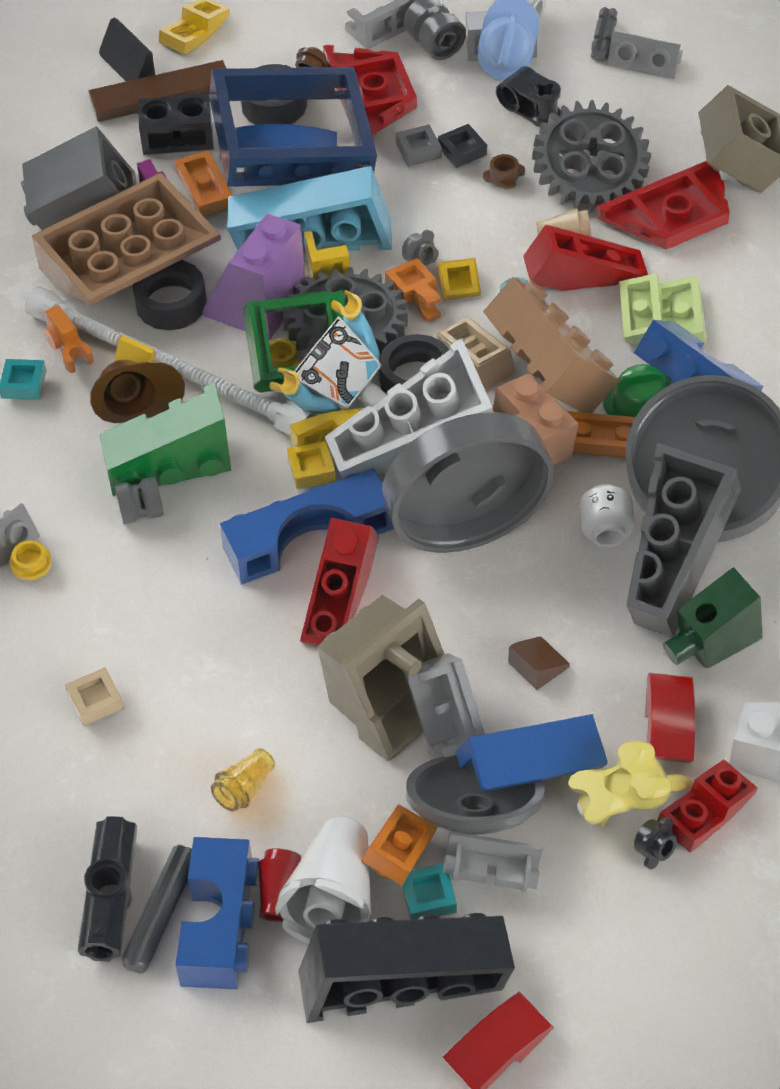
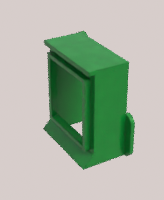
M343 290L332 293L328 291L302 293L289 298L247 302L242 309L253 388L259 393L272 392L273 390L270 388L271 382L280 385L284 383L283 373L279 372L278 368L272 367L265 313L325 307L327 326L329 328L338 316L343 320V315L335 312L331 307L333 300L345 307ZM298 365L281 368L294 371L298 367Z

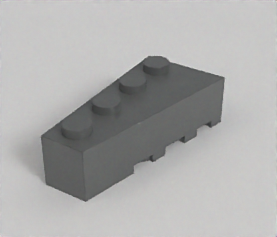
M657 443L654 456L656 461L648 488L649 498L646 514L643 516L640 530L639 551L635 557L626 605L634 624L672 638L679 627L677 612L681 606L692 599L738 499L741 487L736 469Z

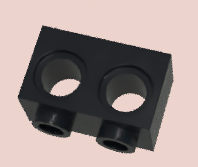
M209 94L138 99L139 132L143 155L214 150L213 121Z

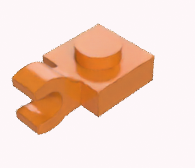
M418 258L385 271V282L393 281L394 290H402V300H407V303L415 301L424 320L429 322L441 317V312L435 306L436 303L441 302V298L436 292L437 279Z
M57 305L46 310L45 315L48 327L44 329V333L50 346L54 350L59 348L62 352L66 370L70 373L76 372L74 359L84 358L89 365L93 364L94 359L91 347L79 338L77 328L61 307Z

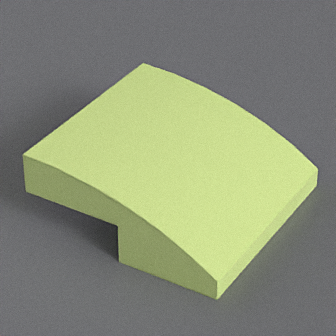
M657 273L619 281L623 333L626 343L638 345L653 319L676 322L702 342H707L701 287L697 275L659 283Z

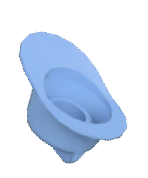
M497 0L489 7L484 18L478 44V60L481 68L489 76L497 80H505L522 66L529 67L539 31V18L536 10L528 1Z

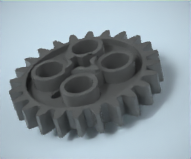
M590 100L588 109H583L580 102L575 101L572 112L565 105L561 106L560 117L550 113L548 124L542 122L539 134L535 136L532 160H535L534 173H541L539 184H550L549 196L555 195L558 192L562 194L560 199L561 205L571 199L574 201V209L579 208L581 203H585L589 213L593 212L595 204L601 205L641 188L644 178H647L650 168L648 164L651 158V153L647 152L649 139H641L643 127L632 129L634 117L631 116L623 120L621 118L622 108L617 109L614 113H610L609 103L605 102L601 110L596 109L594 100ZM573 137L578 139L579 141L574 142L570 141L567 138ZM603 139H611L615 143H608ZM567 169H574L579 173L573 174L568 172ZM603 171H612L616 175H607Z
M334 267L332 275L329 276L320 270L318 271L317 280L306 276L305 286L295 284L294 293H287L286 298L302 293L320 291L332 293L343 290L345 306L348 303V297L344 293L345 290L357 295L361 299V311L372 329L380 354L391 341L405 336V327L408 326L407 300H402V290H394L393 281L382 284L381 274L369 278L368 269H364L357 275L354 274L352 267L347 269L346 274H341ZM325 307L283 311L284 331H288V340L296 341V350L300 351L308 348L309 353L328 329Z

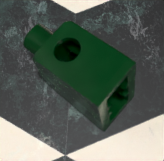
M734 567L680 607L677 612L679 633L664 642L663 648L675 665H679L694 655L703 667L711 668L763 638L761 597Z

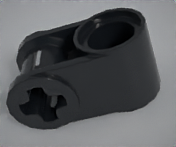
M522 66L496 87V97L500 104L508 111L515 112L529 120L535 126L540 127L542 122L548 124L550 113L560 117L561 110L558 107V99L561 95L560 85L556 81L549 80L528 66Z

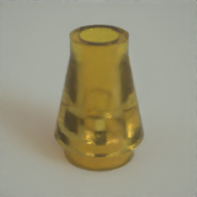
M257 748L250 755L218 772L214 778L215 782L211 785V793L215 800L223 808L231 812H235L239 808L248 807L268 774L275 768L273 757L266 750Z

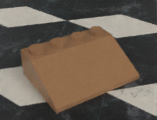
M159 173L32 235L39 269L58 290L91 306L221 240V235L165 176Z

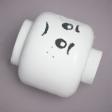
M600 484L587 491L580 499L581 531L586 539L597 546L604 548L618 546L634 531L633 500L624 489L611 484Z

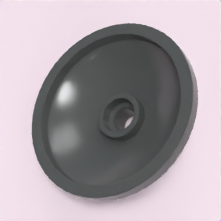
M456 755L442 756L423 763L412 771L406 782L407 801L412 809L423 819L447 830L472 835L491 834L516 827L535 815L544 802L545 788L543 781L487 792L481 791L474 766L460 769Z

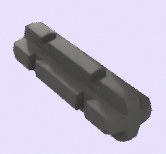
M603 7L599 11V19L597 20L594 41L591 47V57L595 61L600 59L604 62L608 59L612 32L615 30L614 28L617 23L618 12L615 8L608 9Z

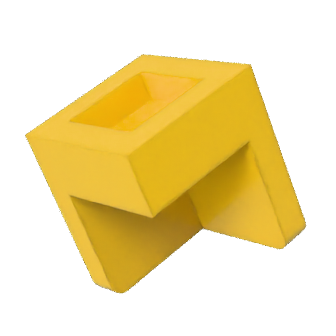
M312 231L304 232L306 259L311 278L317 280L318 271L320 270L327 276L332 275L334 267L341 274H346L347 269L350 267L347 245L317 250Z

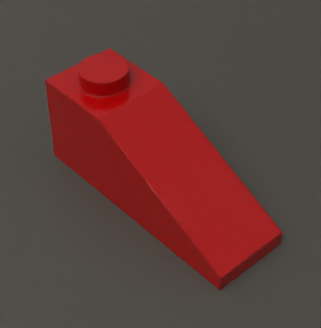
M545 224L523 255L531 281L538 286L561 291L619 285V281L648 275L640 250Z

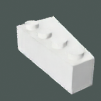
M462 338L450 346V350L437 360L433 358L420 367L421 371L404 384L398 383L388 390L387 396L375 405L365 407L325 436L343 479L349 475L373 468L377 475L387 472L398 454L426 431L458 417L494 412Z

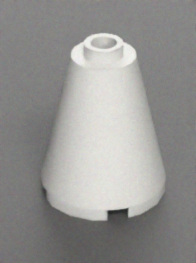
M334 817L327 820L279 893L275 907L276 915L280 912L284 919L282 927L287 933L303 943L309 944L316 924H323L334 919L345 920L348 923L371 921L369 866L361 862L368 850V833L365 827L355 819L350 817Z

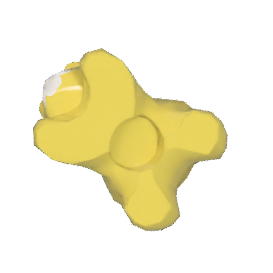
M634 740L624 743L618 749L619 760L618 764L606 770L578 771L570 777L568 786L572 791L582 793L577 803L578 812L584 816L587 823L592 825L598 823L600 827H605L609 818L618 813L627 812L632 809L653 810L663 805L671 796V792L684 790L692 785V780L683 775H666L661 764L655 758L653 746L645 741Z

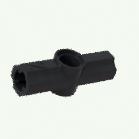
M106 816L104 820L96 822L91 862L84 875L86 896L78 952L81 956H86L93 961L110 962L111 959L121 955L126 911L132 901L130 882L137 838L136 823L125 820L123 817ZM106 885H117L110 891H100Z

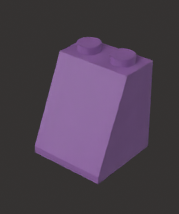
M266 213L228 263L202 310L203 316L246 331L242 308L248 301L286 298L287 293H294L295 284L305 286L301 225ZM283 311L265 313L268 340L272 338L282 324Z

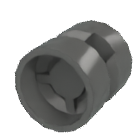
M416 0L405 13L404 27L406 31L420 43L422 48L432 58L436 60L450 58L464 44L466 28L454 14H450L448 8L440 0Z

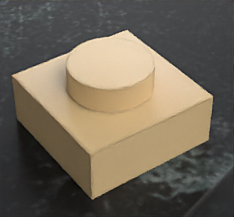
M106 667L65 684L67 694L83 726L124 710L123 700Z

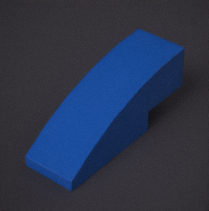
M261 124L235 128L239 149L337 146V132L317 127L293 124Z

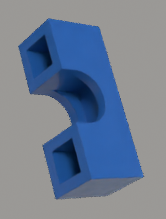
M653 319L634 351V354L646 363L669 376L673 383L696 376L717 375L744 381L760 391L764 387L734 364L723 363L702 351L701 348L704 342L676 322Z
M193 838L188 873L192 901L212 902L221 908L209 920L181 922L175 964L180 987L237 990L239 972L248 971L250 948L249 943H243L245 928H253L255 914L254 900H248L250 886H258L259 858H252L250 840Z

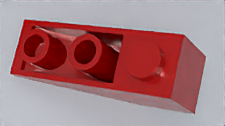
M335 518L330 519L300 642L318 646L330 633L339 630L355 617L370 577L379 535L372 526Z

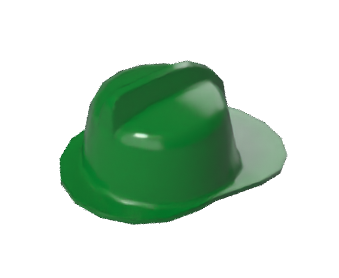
M639 364L628 367L619 375L618 379L620 382L604 399L603 407L607 415L636 417L642 407L655 394L673 384L669 376L654 366Z

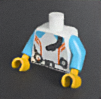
M347 290L344 291L348 297V303L345 307L335 300L331 303L332 309L343 315V320L339 316L294 371L281 367L278 368V371L284 375V383L282 385L275 382L270 383L271 390L284 393L287 398L304 411L324 414L346 410L355 399L364 407H372L387 396L385 392L370 381L382 366L378 361L380 352L372 329L361 311V299Z

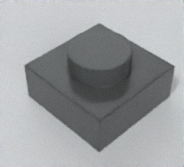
M430 124L396 132V145L407 166L442 158V147Z

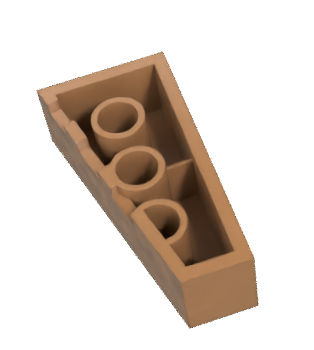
M512 277L485 308L483 313L501 336L513 344L511 349L515 354L528 363L526 368L534 377H539L543 381L541 386L545 389L546 393L579 412L593 413L620 382L610 370L614 364L597 349L592 351L587 346L591 340L585 333L574 325L570 328L566 324L569 317L562 309L554 303L548 305L545 302V298L548 295L540 286L531 280L526 285L517 278Z

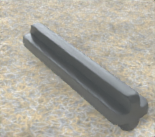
M180 844L172 848L122 956L123 966L129 971L139 974L147 971L188 881L192 848Z

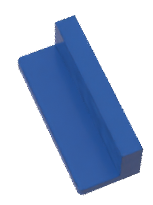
M593 714L469 737L455 751L460 769L474 766L479 787L483 792L572 775L583 770L601 769L608 763Z

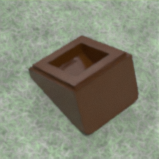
M541 636L519 641L509 646L508 663L536 690L570 667V663Z

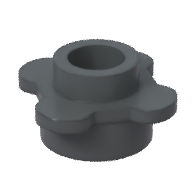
M424 230L421 234L414 233L408 236L402 246L404 260L409 262L418 258L424 265L434 263L439 255V251L433 243L434 233L430 230Z

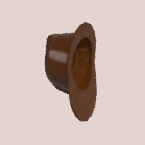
M127 359L117 360L109 364L95 381L90 392V404L98 417L103 421L111 423H124L142 414H146L150 418L169 410V402L178 398L183 399L185 395V382L179 371L163 362L137 363Z

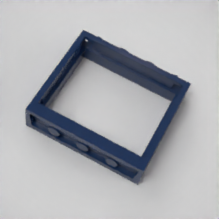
M354 67L212 69L209 99L227 187L285 185L354 170L355 165H361V168L371 166L373 172L375 171L377 153ZM344 99L355 146L239 149L230 101ZM237 168H244V172L236 171Z

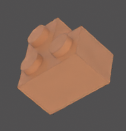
M530 373L496 387L493 404L494 412L518 416L534 426L547 449L553 466L572 457L579 423L549 393L545 392V389Z

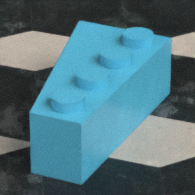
M371 166L228 197L227 229L237 250L240 249L266 213L300 224L303 249H305L304 232L312 231L317 250L322 249V246L347 245L348 251H360V245H378V250H392L391 217Z

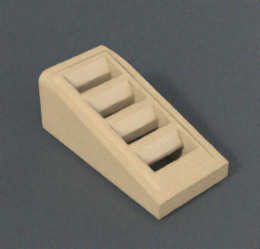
M466 317L437 333V339L442 341L449 350L450 346L457 340L471 335L464 339L463 342L484 389L491 387L514 373L515 368L511 349L471 318Z

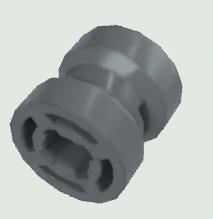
M155 476L143 478L139 484L130 485L127 482L115 485L123 525L134 523L139 517L146 515L150 518L164 516ZM138 491H141L145 509H141Z

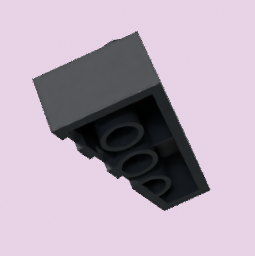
M471 913L461 918H440L437 915H426L416 920L395 921L389 917H380L370 922L348 923L345 920L334 919L323 924H316L298 973L306 1023L324 1021L323 1011L346 1008L347 1016L367 1013L366 1006L377 1002L392 1000L396 1004V1008L413 1006L415 1003L424 1000L430 993L437 992L438 998L442 1001L502 991L515 965L504 917Z

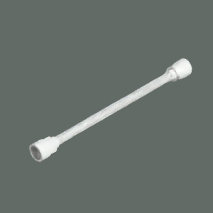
M41 286L33 288L27 296L25 302L26 313L44 322H47L45 311L59 305L77 329L83 330L116 347L122 335L136 340L127 334L72 310L70 306L66 305V298ZM136 340L155 349L157 362L173 366L181 373L182 377L198 385L200 384L202 387L215 382L218 394L265 416L267 415L269 420L275 422L273 425L275 429L291 436V424L317 415L315 412L302 410L289 400L286 404L272 403V401L255 395V393H251L242 387L234 385L205 370H201L151 345Z

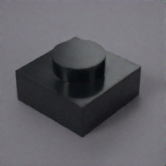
M470 124L438 136L442 152L456 168L487 155L486 142Z

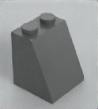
M97 126L22 164L24 180L21 182V186L26 200L24 213L28 221L33 226L37 225L41 230L137 184L135 171Z

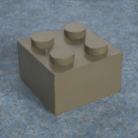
M727 85L698 112L706 160L714 170L722 171L735 178L740 184L748 185L762 193L780 177V114Z

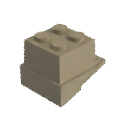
M381 595L369 606L360 609L356 616L339 630L330 633L317 647L329 702L357 726L361 741L385 760L389 761L423 733L404 672L409 676L416 675L421 669L423 662L444 655V651L425 602L417 599L405 609L384 595Z

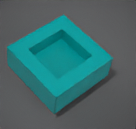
M6 359L0 381L1 399L40 400L47 371L45 361Z
M444 863L412 870L402 885L410 920H416L426 915L443 916L457 913V902L449 874L443 873Z

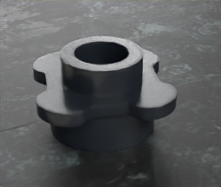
M669 817L662 818L660 822L655 819L646 821L636 834L634 849L645 856L644 866L648 869H654L658 865L659 860H667L676 848L677 836L672 832L673 820Z

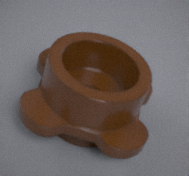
M500 154L491 159L490 169L483 172V180L487 183L494 182L496 186L503 189H513L516 187V180L525 175V167L519 164L514 156Z

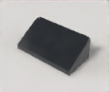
M115 17L110 19L100 46V57L125 81L155 75L152 52L121 21Z

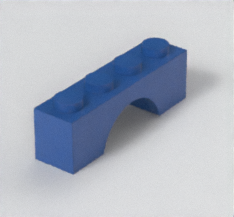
M373 468L349 475L342 480L322 487L312 488L305 493L283 501H275L269 506L246 514H239L221 522L220 530L223 549L241 585L280 571V560L286 546L293 539L306 532L328 530L331 518L372 526L378 535L393 530L394 527L382 498V482Z

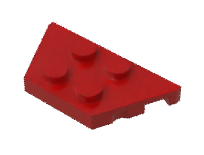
M323 45V53L326 56L329 67H354L372 135L417 108V96L398 52H375L369 49L355 48L354 54L335 52L334 45ZM340 99L341 102H342V105H343V107H344L345 113H346V115H347V118H348V114H347V111H346L344 99Z
M707 160L597 206V218L665 250L728 224L730 214L728 201L725 199L724 180H721L720 171L714 170Z

